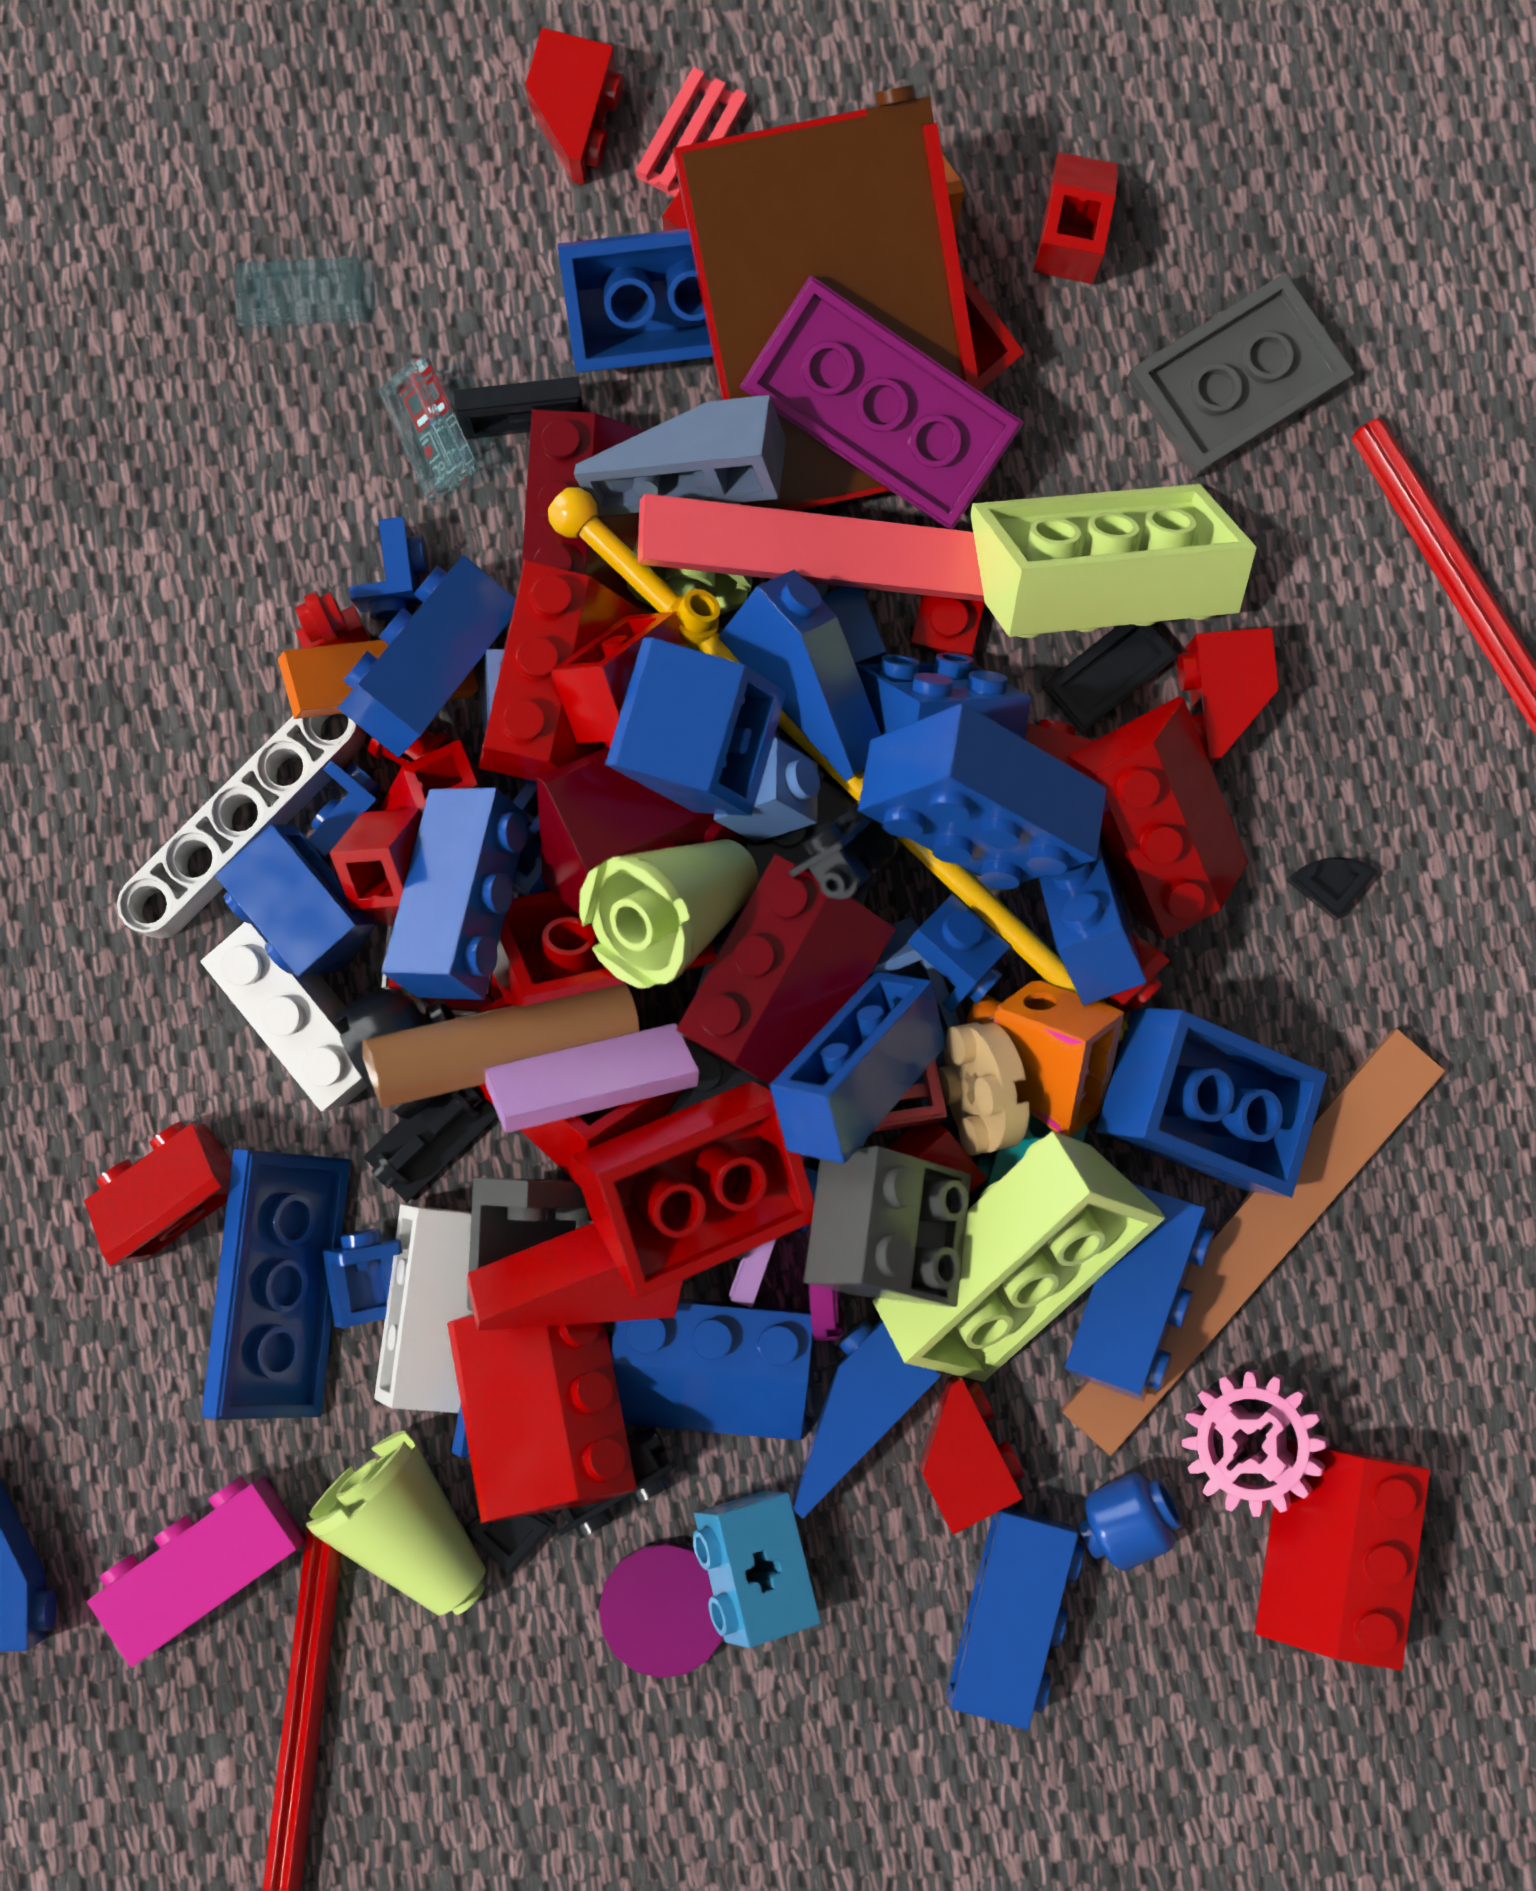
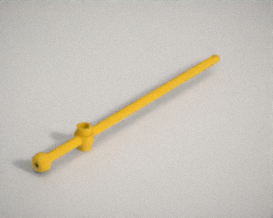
M568 487L553 500L548 508V518L554 530L567 538H582L659 613L676 611L680 622L679 631L689 649L740 663L718 638L720 635L717 632L719 625L718 617L721 610L719 602L711 593L702 589H693L680 597L648 565L637 564L638 556L598 519V504L591 493L579 487ZM782 710L778 726L859 802L865 772L846 782ZM897 836V839L991 929L1011 945V948L1049 984L1078 994L1061 958L974 875L958 864L943 862L935 858L930 849L915 841ZM1104 999L1098 1000V1002L1109 1005ZM1124 1018L1119 1041L1123 1039L1125 1031L1128 1030V1024Z

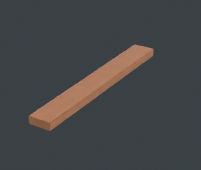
M1392 1029L1315 1117L1293 1197L1289 1198L1251 1191L1214 1233L1213 1241L1203 1267L1191 1265L1184 1288L1194 1292L1182 1328L1171 1325L1162 1350L1172 1353V1358L1161 1390L1158 1391L1149 1387L1145 1401L1142 1402L1085 1381L1060 1411L1109 1456H1112L1437 1082L1445 1070L1401 1031Z

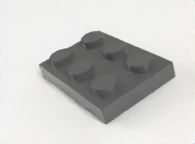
M1285 272L1131 368L1127 378L1194 478H1197L1345 385L1355 373Z

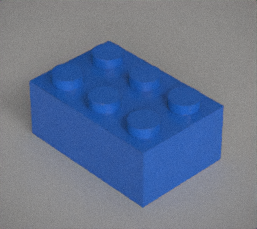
M961 703L871 739L858 811L883 824L884 830L898 837L909 838L930 849L935 858L943 862L958 864L980 876V880L985 885L997 889H1013L1022 882L1045 875L1062 874L1067 871V868L1097 860L1106 787Z
M1132 1009L1127 1023L1128 1030L1125 1031L1095 1132L1240 1190L1292 1198L1327 1073L1183 1010Z

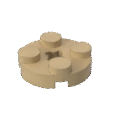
M983 1021L950 1027L946 1033L943 1066L937 1067L945 1106L949 1105L953 1118L959 1128V1137L963 1149L970 1156L1017 1146L1023 1140L1029 1122V1101L1017 1104V1093L1014 1082L1026 1080L1022 1062L1008 1034L1001 1026L994 1022L982 1024Z

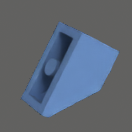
M776 731L752 816L714 814V821L755 843L817 823V794L820 789L818 763Z

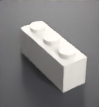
M244 922L200 962L321 1112L345 1106L368 1087L355 1069L340 1039V1035L348 1031L350 1027L348 1021L336 1022V1014L346 1006L320 974L297 977L295 973L289 974L279 968L265 950V944L268 943L267 939L253 923L248 924Z
M400 1204L396 1239L401 1240L403 1253L393 1256L386 1319L384 1321L374 1396L375 1400L390 1408L459 1413L461 1402L447 1323L474 1315L473 1311H469L467 1308L468 1287L466 1282L469 1272L471 1212Z

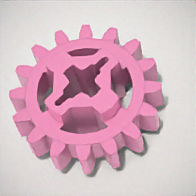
M1251 1369L1245 1373L1243 1386H1239L1237 1380L1231 1374H1228L1219 1379L1223 1395L1220 1396L1209 1388L1204 1389L1198 1397L1207 1408L1206 1411L1191 1410L1186 1414L1185 1420L1192 1426L1197 1427L1198 1432L1182 1439V1447L1198 1450L1199 1458L1189 1465L1187 1469L1190 1474L1204 1471L1207 1473L1210 1480L1206 1483L1203 1490L1207 1497L1216 1493L1219 1489L1228 1493L1226 1497V1510L1232 1512L1243 1500H1248L1253 1517H1260L1265 1512L1267 1500H1271L1280 1513L1285 1512L1291 1507L1288 1491L1291 1490L1295 1495L1305 1499L1313 1489L1304 1475L1321 1476L1325 1471L1326 1465L1314 1458L1313 1452L1327 1448L1329 1446V1438L1313 1435L1311 1428L1323 1418L1322 1412L1311 1411L1304 1413L1300 1405L1304 1402L1308 1393L1302 1388L1290 1396L1283 1392V1375H1275L1267 1386L1261 1385L1258 1370ZM1243 1399H1257L1268 1402L1273 1406L1266 1412H1248L1241 1404L1237 1406L1234 1402ZM1273 1423V1428L1265 1435L1267 1439L1262 1445L1264 1451L1260 1450L1254 1455L1250 1454L1241 1462H1238L1237 1458L1245 1450L1243 1446L1249 1439L1247 1434H1251L1258 1429L1262 1430L1268 1424ZM1291 1423L1298 1440L1296 1462L1294 1461L1295 1456L1287 1449L1286 1428ZM1214 1428L1223 1436L1224 1457L1220 1461L1214 1448ZM1243 1473L1262 1474L1269 1482L1274 1480L1276 1483L1252 1485L1242 1482L1238 1478Z

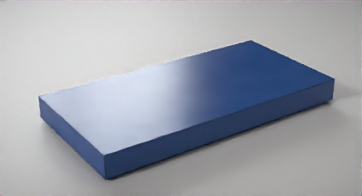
M244 1149L233 1150L201 1417L214 1420L321 1417L333 1318L322 1250L341 1246L340 1235H342L351 1159Z

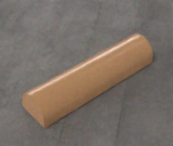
M626 983L528 1006L511 1005L364 1039L362 1042L363 1060L380 1108L382 1109L485 1084V1068L639 1032V1023L633 997Z

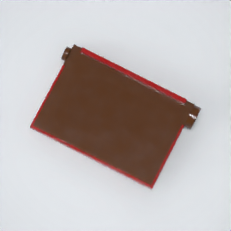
M914 85L875 93L877 107L672 148L721 400L751 397L738 387L810 275L981 392L938 125L934 123L930 96L916 99ZM778 415L786 437L779 499L742 502V505L798 511L890 490ZM991 473L977 494L993 489Z

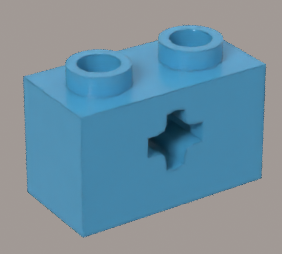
M763 1491L694 1512L698 1530L693 1534V1546L700 1565L708 1571L713 1596L709 1599V1613L716 1631L724 1637L726 1643L753 1648L821 1624L789 1492ZM754 1559H755L756 1569H753V1570H751L750 1572H748V1573H747V1579H746V1573H745V1571L751 1569V1568L754 1566Z

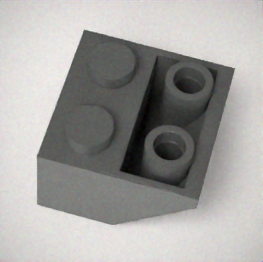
M879 1146L859 1147L845 1164L820 1159L804 1283L852 1295L956 1307L971 1174Z

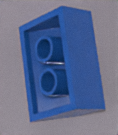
M688 228L557 244L575 373L713 357Z
M679 1298L675 1317L614 1321L611 1358L624 1424L801 1440L813 1331L811 1311L753 1305L750 1308L738 1303Z

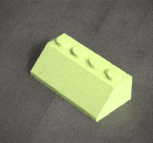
M1201 484L972 503L970 514L984 602L1009 637L1034 638L1043 633L1072 630L1092 632L1101 627L1129 624L1149 626L1158 621L1186 618L1206 620L1215 615L1240 613L1257 548Z
M1051 1131L1045 1138L1033 1143L1025 1152L1024 1158L1001 1180L986 1187L980 1194L979 1200L967 1211L956 1307H943L874 1298L872 1302L904 1363L985 1382L1158 1226L1165 1217L1151 1200L1091 1145Z

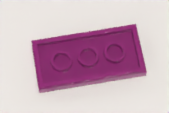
M811 275L738 387L751 397L770 395L776 413L946 529L952 530L1024 423Z

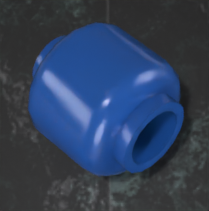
M1139 1472L1130 1473L1090 1492L1085 1500L1087 1519L1079 1523L1081 1535L1092 1556L1095 1559L1105 1556L1111 1564L1122 1571L1135 1568L1170 1551L1176 1543L1175 1530L1182 1527L1181 1517L1176 1504L1164 1483L1159 1478L1151 1482L1145 1475Z

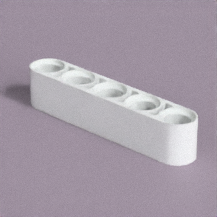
M331 715L294 719L292 716L124 885L117 901L118 914L124 924L136 932L159 939L172 937L181 931L224 888L215 875L271 824L286 825L332 779L322 769L331 759L342 769L359 752L365 743L367 732L348 718V726L342 736L330 741L321 738V727L324 721ZM288 759H302L303 771L300 778L291 785H278L276 775L280 765ZM245 803H256L258 815L253 826L245 831H235L232 825V818L236 809ZM208 847L212 853L210 868L203 875L192 878L187 868L190 856L196 850ZM162 892L166 897V911L159 920L147 924L142 912L144 903L151 895Z

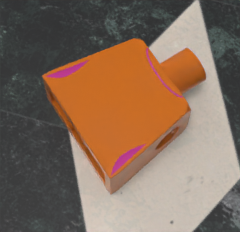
M1043 981L1029 982L1003 1002L988 994L977 1004L974 1002L967 1016V1024L983 1021L982 1024L994 1022L1001 1026L1010 1037L1019 1054L1026 1080L1014 1082L1017 1103L1029 1101V1112L1054 1132L1067 1137L1074 1135L1101 1113L1111 1080L1124 1016L1123 1011L1098 1001L1083 1006L1078 994Z

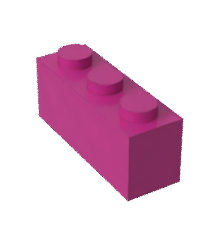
M242 1476L238 1477L208 1499L215 1509L213 1512L196 1524L192 1522L188 1514L183 1516L153 1538L160 1547L158 1551L141 1563L132 1553L99 1576L106 1588L86 1602L130 1668L305 1543L306 1536L265 1476L249 1486Z

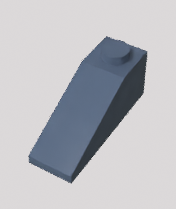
M770 395L708 401L577 463L574 476L580 488L591 493L598 504V516L639 513L640 499L644 494L721 503L779 499L786 437Z

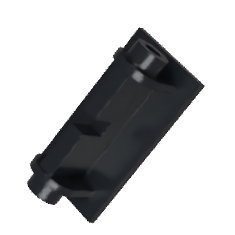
M859 802L834 817L831 820L832 824L821 830L803 844L809 854L789 870V873L793 877L809 868L826 896L835 899L849 898L871 877L872 873L876 872L896 854L898 850L897 836L885 831L883 824L858 811Z
M474 1087L444 1093L431 1106L410 1120L403 1118L363 1157L373 1167L371 1171L386 1188L390 1189L392 1187L408 1203L498 1117V1114L492 1104Z
M654 1427L645 1432L637 1428L632 1434L627 1436L637 1490L596 1504L550 1511L549 1513L552 1517L563 1512L568 1521V1524L556 1531L558 1537L575 1528L578 1536L582 1539L614 1520L615 1518L609 1507L630 1494L636 1504L639 1505L671 1486L665 1474L678 1465L673 1460L667 1465L662 1466L657 1455L665 1451L666 1447Z

